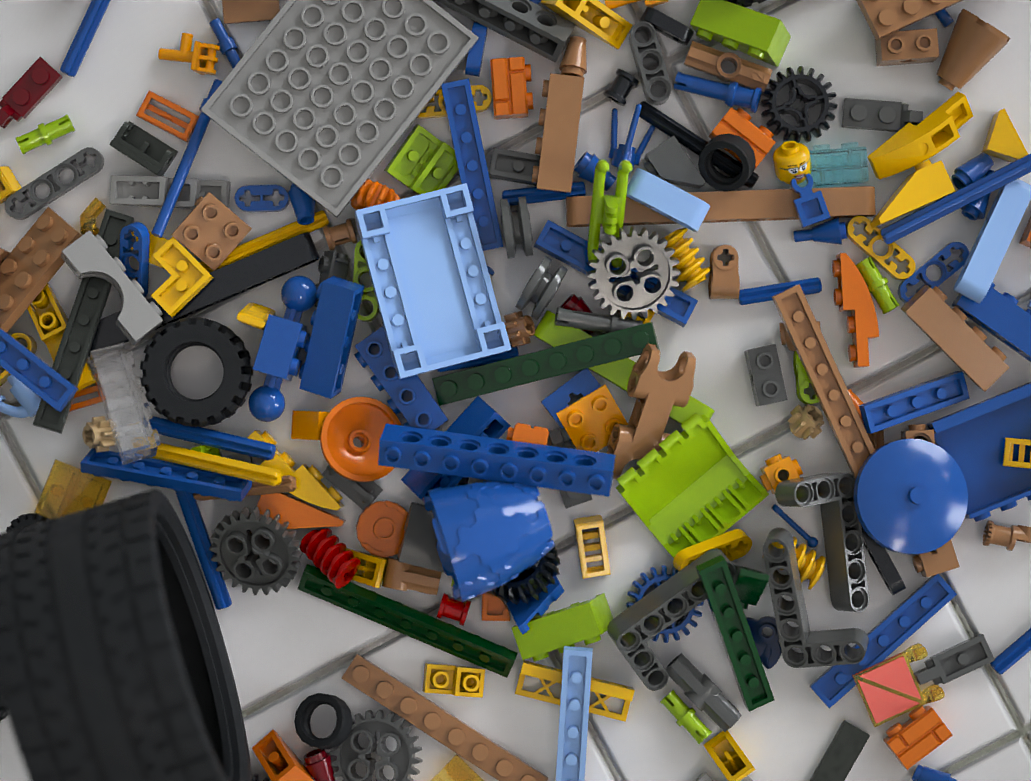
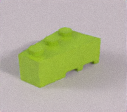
M700 0L690 22L697 37L709 42L715 40L728 49L738 50L775 67L779 66L791 38L780 19L725 0Z
M605 593L596 595L591 600L581 603L577 602L569 607L532 618L527 623L530 629L523 635L517 625L511 629L522 660L532 657L533 662L549 657L548 652L558 649L559 653H563L564 646L575 647L574 643L581 641L588 645L601 640L600 635L607 631L613 616Z

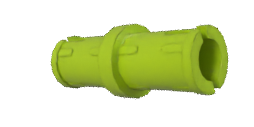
M66 114L64 117L46 125L41 123L37 129L15 139L24 155L26 152L44 144H53V140L74 132L75 128L68 114Z
M871 256L856 264L868 286L869 292L876 299L883 314L900 306L887 285V278L882 277Z
M674 690L670 691L660 701L677 719L676 723L679 726L682 725L698 744L703 742V739H706L712 733L694 714L696 712L694 708H689Z

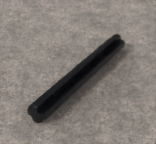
M646 101L640 103L642 106L640 118L655 126L670 137L674 135L680 144L697 155H700L704 147L709 143ZM717 149L712 154L713 165L726 174L736 177L741 173L742 164L726 153ZM753 172L744 185L752 188L759 178L758 174Z

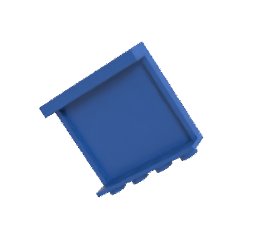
M1031 382L927 423L929 430H934L935 444L953 457L964 475L968 491V505L965 518H974L975 522L990 517V511L999 507L1001 511L1011 509L1018 505L1017 500L1027 497L1028 501L1031 500V469L1003 466L1005 438L1031 440ZM1014 444L1012 461H1018L1019 444ZM1029 445L1025 447L1024 462H1030L1031 446Z

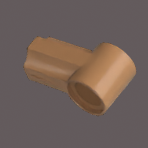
M388 558L382 586L401 591L409 589L437 595L442 572L399 562L398 559Z

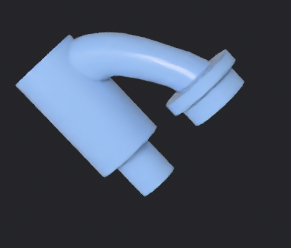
M13 375L8 376L6 379L12 386L10 392L21 406L4 403L6 398L4 395H0V412L15 418L34 417L41 398Z

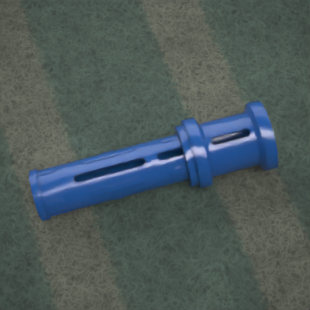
M682 72L677 73L675 78L677 83L674 84L675 90L725 101L728 107L736 105L748 108L752 113H756L762 95V88L759 87L751 89L739 86L738 82L725 84Z

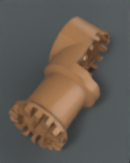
M990 520L986 523V530H984L986 534H983V545L985 546L995 544L1004 546L1007 550L1012 551L1016 541L1031 543V527L1022 525L1004 527L995 525Z

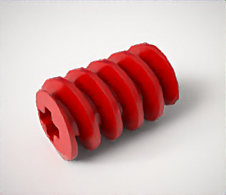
M324 528L321 531L318 529L312 530L301 540L299 546L301 552L305 553L307 558L313 561L316 567L320 568L321 573L326 575L336 588L340 589L346 586L354 578L361 564L360 559L357 557L353 558L354 554L351 550L346 551V545L342 542L339 543L338 536H331L332 530L330 528Z

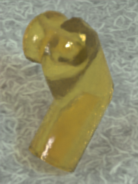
M96 197L80 215L81 235H84L89 230L94 236L99 232V228L96 227V218L106 206Z

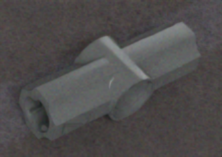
M682 653L675 657L665 668L669 677L685 691L684 694L701 712L704 711L724 732L730 729L742 716L739 710L721 694L722 691L705 674L702 675Z

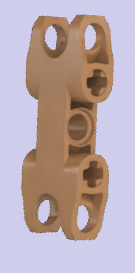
M647 344L643 349L639 359L633 366L628 381V396L637 398L628 425L615 424L607 443V454L616 455L614 479L620 477L623 468L628 462L634 459H642L653 448L657 452L661 450L659 443L670 435L669 433H664L672 407H685L693 390L696 358L691 352L683 351L676 365L671 370L658 371L660 350L653 344Z

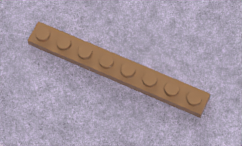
M797 284L772 296V299L851 473L856 479L864 461L875 449L801 286Z
M358 653L342 676L343 680L498 781L548 780L547 776Z

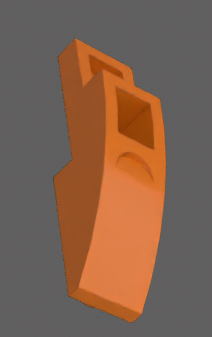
M840 253L836 255V260L832 261L833 277H838V288L834 289L835 306L839 305V312L851 311V316H847V332L852 333L853 345L848 346L849 361L854 362V368L868 367V339L879 337L875 307L869 289L858 268L846 253Z

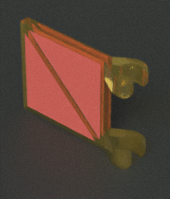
M920 643L914 644L905 651L852 675L874 727L912 711L921 705L944 698V691L938 685H930L922 692L910 666L911 662L928 656L926 648Z

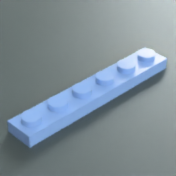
M564 646L556 781L585 780L593 648Z

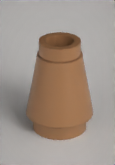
M579 36L570 37L559 66L561 75L583 77L587 73V40Z

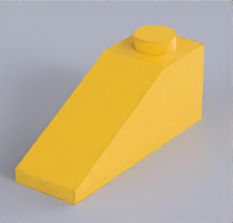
M541 0L542 4L559 16L573 22L579 28L615 49L620 48L633 26L598 0Z
M929 159L914 166L916 171L905 178L871 221V227L875 228L955 192L942 160L932 164Z

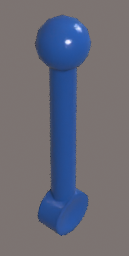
M776 504L771 507L773 511L807 541V545L810 548H815L818 545L817 538L810 537Z

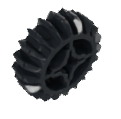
M799 66L797 68V75H794L793 69L789 67L786 69L787 78L783 73L778 72L776 74L778 82L772 79L768 82L772 90L765 89L762 95L769 99L761 100L760 106L769 107V109L763 111L761 116L764 118L771 116V120L765 125L767 128L774 124L777 126L773 132L775 136L781 130L784 131L783 141H788L792 134L794 135L793 140L797 143L800 142L801 135H803L805 142L808 143L811 141L810 132L816 138H819L822 135L819 127L827 131L830 125L825 120L833 121L835 119V115L828 112V110L837 109L838 105L836 103L829 102V100L836 97V93L831 92L827 94L826 90L832 86L831 82L822 85L820 82L823 80L824 75L820 74L816 79L813 78V68H810L807 75H804L803 66ZM797 83L811 87L817 93V96L804 94ZM789 85V101L776 106L778 92L783 87ZM796 99L807 103L801 111H797L798 107L796 109L793 106L790 107ZM821 104V111L817 121L809 125L807 120L809 118L808 109ZM780 114L792 115L800 127L786 123L780 117Z
M555 546L539 560L538 566L537 563L531 567L529 566L514 579L491 591L507 603L511 601L516 605L521 600L523 603L528 604L531 597L539 600V593L542 591L548 593L547 586L555 584L553 576L560 574L557 566L561 563Z

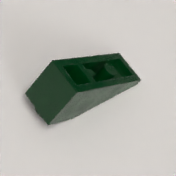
M734 565L736 572L733 582L742 608L748 609L749 604L756 606L769 581L770 575L759 570Z

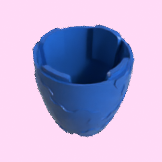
M482 481L448 488L439 487L428 490V496L423 497L425 509L427 511L432 510L434 516L433 527L438 540L436 548L443 571L447 576H452L454 585H452L453 598H460L461 602L480 596L514 579L520 572L537 563L555 546L553 539H551L553 533L544 503L538 500V496H540L538 487L521 483H505V481Z

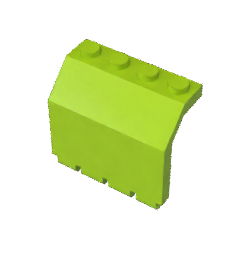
M695 413L681 425L683 429L681 433L675 430L659 443L660 451L657 452L653 448L637 462L639 468L636 471L631 467L616 479L619 485L615 488L673 558L684 548L723 534L769 495L766 489L735 456L705 414L699 416Z

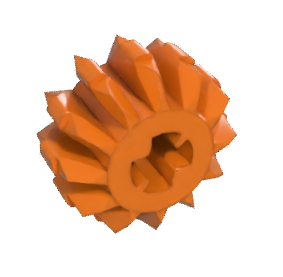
M367 179L351 200V206L359 210L400 200V197L393 189H389L386 185Z

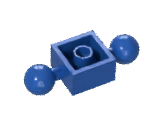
M294 276L284 283L281 290V298L286 306L284 317L281 318L269 314L253 370L265 373L266 378L264 385L251 393L248 406L251 414L262 422L274 421L282 415L285 409V399L280 392L283 379L292 381L293 376L298 377L302 365V360H299L298 357L301 348L305 349L310 333L306 331L307 326L301 324L300 320L303 312L311 309L317 301V287L311 279L305 276Z

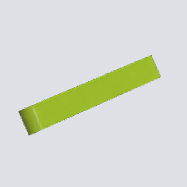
M548 310L545 312L534 333L535 337L551 347L592 337L581 329L556 326V314ZM625 358L588 369L627 392L628 381L635 362ZM690 396L685 407H672L669 418L682 425L695 413L699 416L705 414L710 420L715 411Z

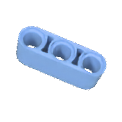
M640 168L636 169L627 186V197L695 232H698L711 207L703 200Z

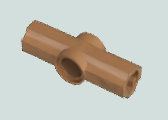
M694 41L690 45L684 62L685 66L713 75L722 82H738L740 86L751 89L762 88V93L765 91L772 73V69L739 58L734 53H725ZM723 61L732 62L735 66V72L731 74L724 73L721 69V63Z

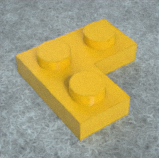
M171 237L153 255L155 260L171 276L151 296L173 318L213 279V276L174 237Z

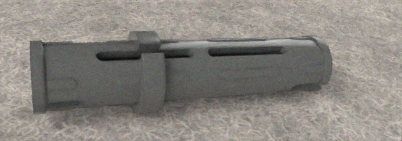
M560 307L557 308L558 313L555 315L556 326H567L602 333H610L642 324L640 320L621 319L616 314L607 316Z

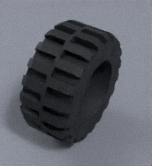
M188 317L180 319L179 322L167 324L163 331L157 332L152 337L154 340L150 345L146 346L143 352L146 355L144 361L140 363V369L143 370V377L140 378L141 386L145 387V396L148 402L155 406L154 409L160 415H164L167 417V420L184 426L205 427L221 423L222 420L234 415L239 406L242 407L246 401L247 392L251 390L252 384L250 382L251 376H253V367H251V356L244 346L245 343L230 328L206 318ZM191 346L208 347L219 356L223 365L224 374L221 385L212 395L203 399H190L183 396L176 390L171 380L173 360L179 352Z

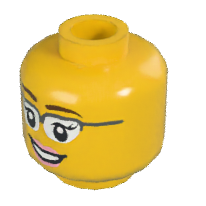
M786 141L773 153L775 174L778 179L790 185V181L794 178L797 184H800L805 180V175L811 173L810 152L804 144L797 143L796 141Z

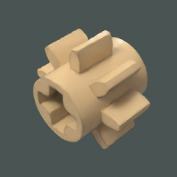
M806 404L802 408V406L797 405L790 412L792 416L788 419L789 428L796 437L806 440L810 436L814 439L822 432L820 427L824 424L823 415L817 407Z
M105 416L92 417V422H86L82 436L84 443L90 449L95 448L98 453L109 451V447L115 446L119 433L116 424L112 420H106Z

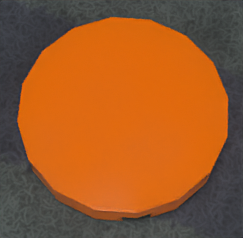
M387 500L376 501L368 505L359 515L356 524L357 538L361 546L371 555L385 558L397 555L405 533L404 525L408 512L399 504Z

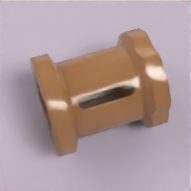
M351 218L346 219V223L323 227L330 250H334L335 246L348 242L358 243Z

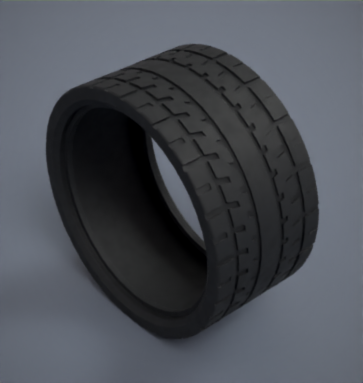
M151 489L100 504L93 508H87L59 518H53L0 534V689L14 738L30 781H252L249 748L240 701L214 606L182 523L173 506L161 491Z

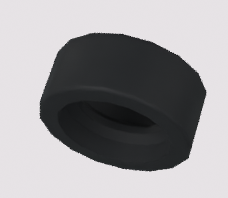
M721 134L711 139L700 153L698 161L699 171L705 182L714 189L724 192L735 191L742 187L754 172L756 164L754 150L749 143L740 136L733 134ZM725 148L737 154L743 166L741 173L736 177H729L717 171L712 162V154L715 150Z
M322 693L310 695L300 703L296 711L294 721L296 733L301 741L310 747L322 749L337 747L346 740L351 731L352 715L350 708L345 701L334 695ZM322 704L333 707L337 716L336 727L332 734L326 738L316 737L312 733L310 726L311 715Z

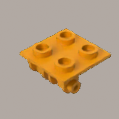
M605 384L556 413L577 450L597 452L607 446L615 424L628 425Z

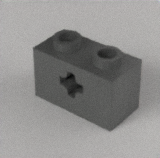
M776 344L744 351L756 407L788 400Z

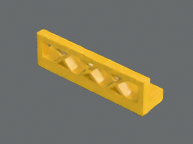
M523 660L515 694L560 705L561 699L554 697L548 687L555 683L562 684V670ZM525 675L539 678L543 684L541 688L534 692L522 689ZM591 677L590 691L594 692L599 700L589 705V713L626 722L630 701L632 702L634 688ZM546 689L549 696L540 694V692ZM610 697L623 699L624 703L621 714L609 711L604 701ZM601 703L604 709L596 708L595 706Z

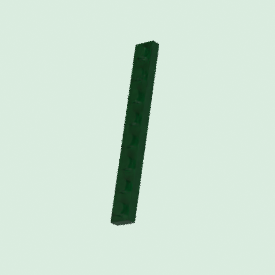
M653 322L442 375L432 378L439 406L641 355L647 344L656 345V348L660 349Z
M307 564L303 571L298 590L503 677H508L517 657V652L352 582L338 589L334 583L328 580L326 575L321 573L320 568Z

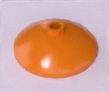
M353 397L337 404L325 417L320 431V445L327 463L336 473L355 482H371L389 474L395 467L378 465L379 443L386 424L401 425L397 415L384 403L369 397ZM354 438L361 441V447L354 445Z

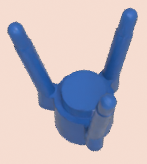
M641 104L636 105L625 145L619 144L618 149V110L616 108L612 109L611 149L608 158L612 159L611 166L618 168L623 160L630 161L633 168L634 165H639L641 155L655 130V126L651 125L635 153L636 148L631 147L642 108Z

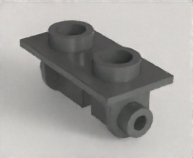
M336 251L324 252V256H321L318 264V271L321 274L319 284H316L317 289L321 282L332 276L346 280L350 262L347 260V254H336ZM317 299L314 307L318 306L319 299Z
M330 465L322 473L327 480L362 510L372 504L383 491L374 481L355 482L346 479L336 473Z

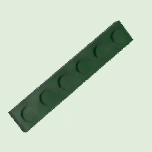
M720 555L695 566L745 707L750 712L774 701V696L726 559Z

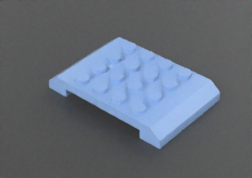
M467 183L355 210L358 233L392 360L399 379L511 350L506 327L500 317L472 213L474 209Z

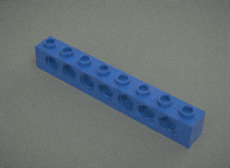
M386 424L380 437L378 465L490 481H505V483L512 484L521 483L541 488L609 497L616 455Z

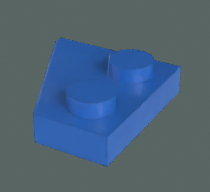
M553 576L555 584L547 586L548 593L543 591L539 593V600L531 597L528 604L523 603L521 600L518 605L511 601L506 602L522 635L530 629L527 623L536 614L542 616L549 609L550 604L556 601L564 592L557 576Z

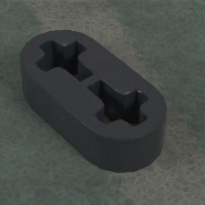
M647 7L640 19L641 22L650 23L655 31L682 45H688L694 34V31L686 25L652 7Z

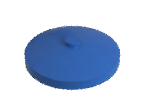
M902 439L879 447L864 461L855 480L854 505L862 527L876 543L896 553L922 554L943 546L957 533L967 511L968 491L959 465L944 449L934 443L921 439Z

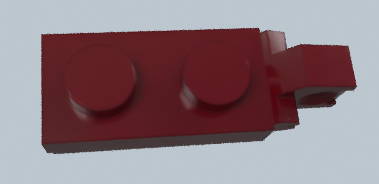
M39 57L2 97L0 101V106L2 107L0 109V127L5 129L13 119L19 122L22 118H26L62 79V76L43 58Z

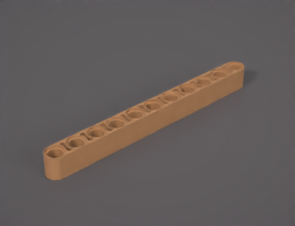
M875 187L811 188L813 193L821 190L830 218L876 216ZM792 189L687 192L711 206L702 223L799 220L793 200L800 198V196ZM592 196L566 198L567 227H589ZM626 196L623 226L678 224Z

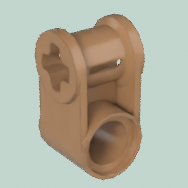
M730 245L718 246L710 254L709 299H739V257L736 249ZM723 250H725L726 255L731 257V260L727 261L725 266H723L721 260L717 259V256L722 254Z

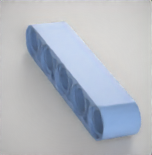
M1017 179L999 189L955 283L954 291L977 303H981L1030 202V184Z

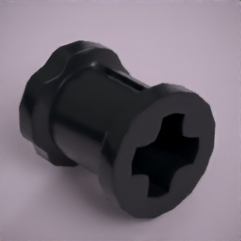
M617 69L615 80L603 94L613 102L625 106L627 103L625 99L633 86H637L639 81L626 71Z

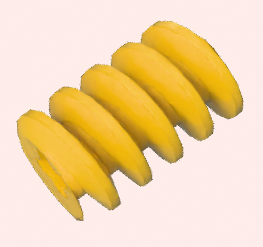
M680 228L663 237L668 241L665 249L672 247L675 250L670 258L676 257L680 262L673 266V268L679 269L681 272L676 281L678 283L686 281L682 292L706 280V275L711 270L710 267H700L705 261L704 257H694L700 249L698 247H688L694 239L692 237L683 238L684 234L688 231L687 228Z
M793 536L801 583L809 579L808 589L811 590L825 570L826 557L820 556L815 560L816 551L812 549L806 553L807 545L805 543H801L796 547L797 538ZM772 542L774 547L784 548L781 543Z

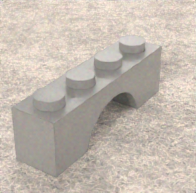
M89 230L62 250L61 258L78 279L86 277L102 278L110 282L117 289L121 297L122 309L117 318L116 325L134 346L161 325L163 321L161 316L163 314L153 301L149 303L142 295L144 290L135 279L131 281L124 273L126 268L117 257L112 258L106 251L108 246L98 234L94 236Z

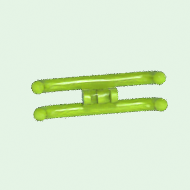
M600 159L596 163L587 245L588 260H597L592 250H599L601 224L606 234L614 235L616 238L620 236L619 229H623L628 176L633 169L631 162L628 160H623L619 164L615 195H604L606 172L610 168L609 163L605 159ZM615 258L611 261L614 268H620L623 263L621 258Z

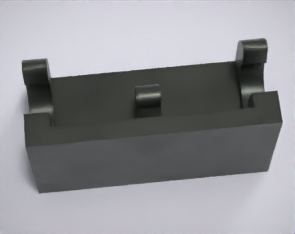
M130 121L128 123L124 122L109 144L154 174L162 177L178 153L177 150Z

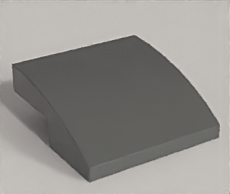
M411 502L404 525L405 533L397 559L399 562L444 572L436 548L438 540L433 527L434 516L432 510L427 511L423 504Z

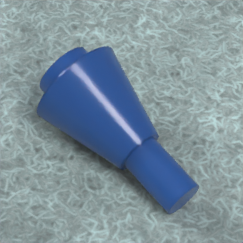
M989 170L985 176H987V175H989V174H991V173H993V172H995V171ZM991 193L962 207L961 213L970 220L984 219Z
M839 217L816 225L812 229L794 231L795 242L813 240L815 242L842 245V239H847L845 222H840Z

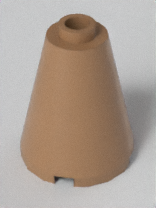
M963 8L958 15L938 68L937 75L941 77L938 82L951 91L955 87L961 89L1008 44L1009 36Z

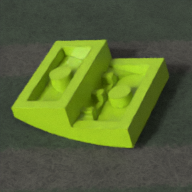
M416 124L384 171L420 195L446 188L458 171L454 149Z

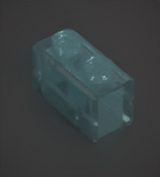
M858 142L843 143L840 149H830L829 144L813 146V151H809L810 175L813 178L812 187L860 184L869 181L867 148L859 147Z

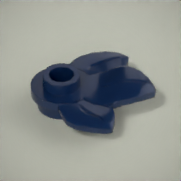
M770 616L762 617L759 620L746 617L761 662L767 669H770L778 662L782 653L776 620ZM763 628H771L773 634L770 636L765 635Z

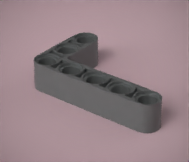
M822 473L780 482L775 490L776 501L779 505L785 507H808L820 504L832 606L838 611L863 612L869 604V590L862 527L854 505L856 479L850 473Z
M784 528L771 530L763 546V557L766 573L770 575L768 583L784 662L792 668L847 665L861 662L865 657L869 644L868 635L863 630L847 628L810 631L793 537ZM772 542L781 543L784 548H776ZM777 569H784V570H786L789 574H788V575L780 574V573L777 571ZM788 595L793 598V601H787L782 596ZM787 622H795L798 627H792ZM855 643L860 648L855 649L850 647L848 644ZM820 646H828L831 650L826 651L822 649ZM794 647L799 648V649H801L803 652H802V653H797V652H795L792 648H794Z
M711 549L609 623L607 629L609 636L649 690L657 691L664 688L668 683L669 675L646 642L707 599L695 566L722 555L726 559L732 579L734 578L736 569L721 550Z

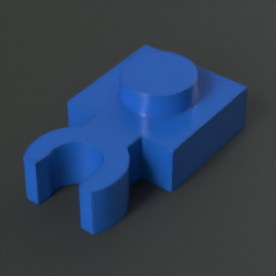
M809 173L805 175L806 187H799L795 178L790 181L792 190L800 196V198L793 200V204L802 228L830 218L821 190L815 193L812 192L813 178Z

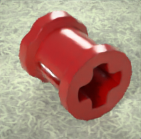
M444 593L437 618L446 617L459 621V625L464 626L471 601L461 602L449 598L448 594Z

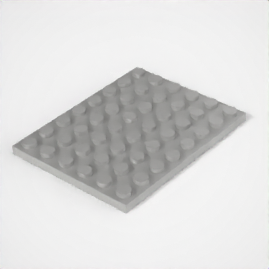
M288 0L201 108V112L337 218L441 88V85L444 84L475 45L479 37L432 0Z

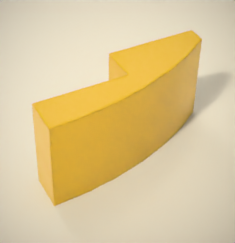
M425 663L422 691L424 693L483 698L485 669Z

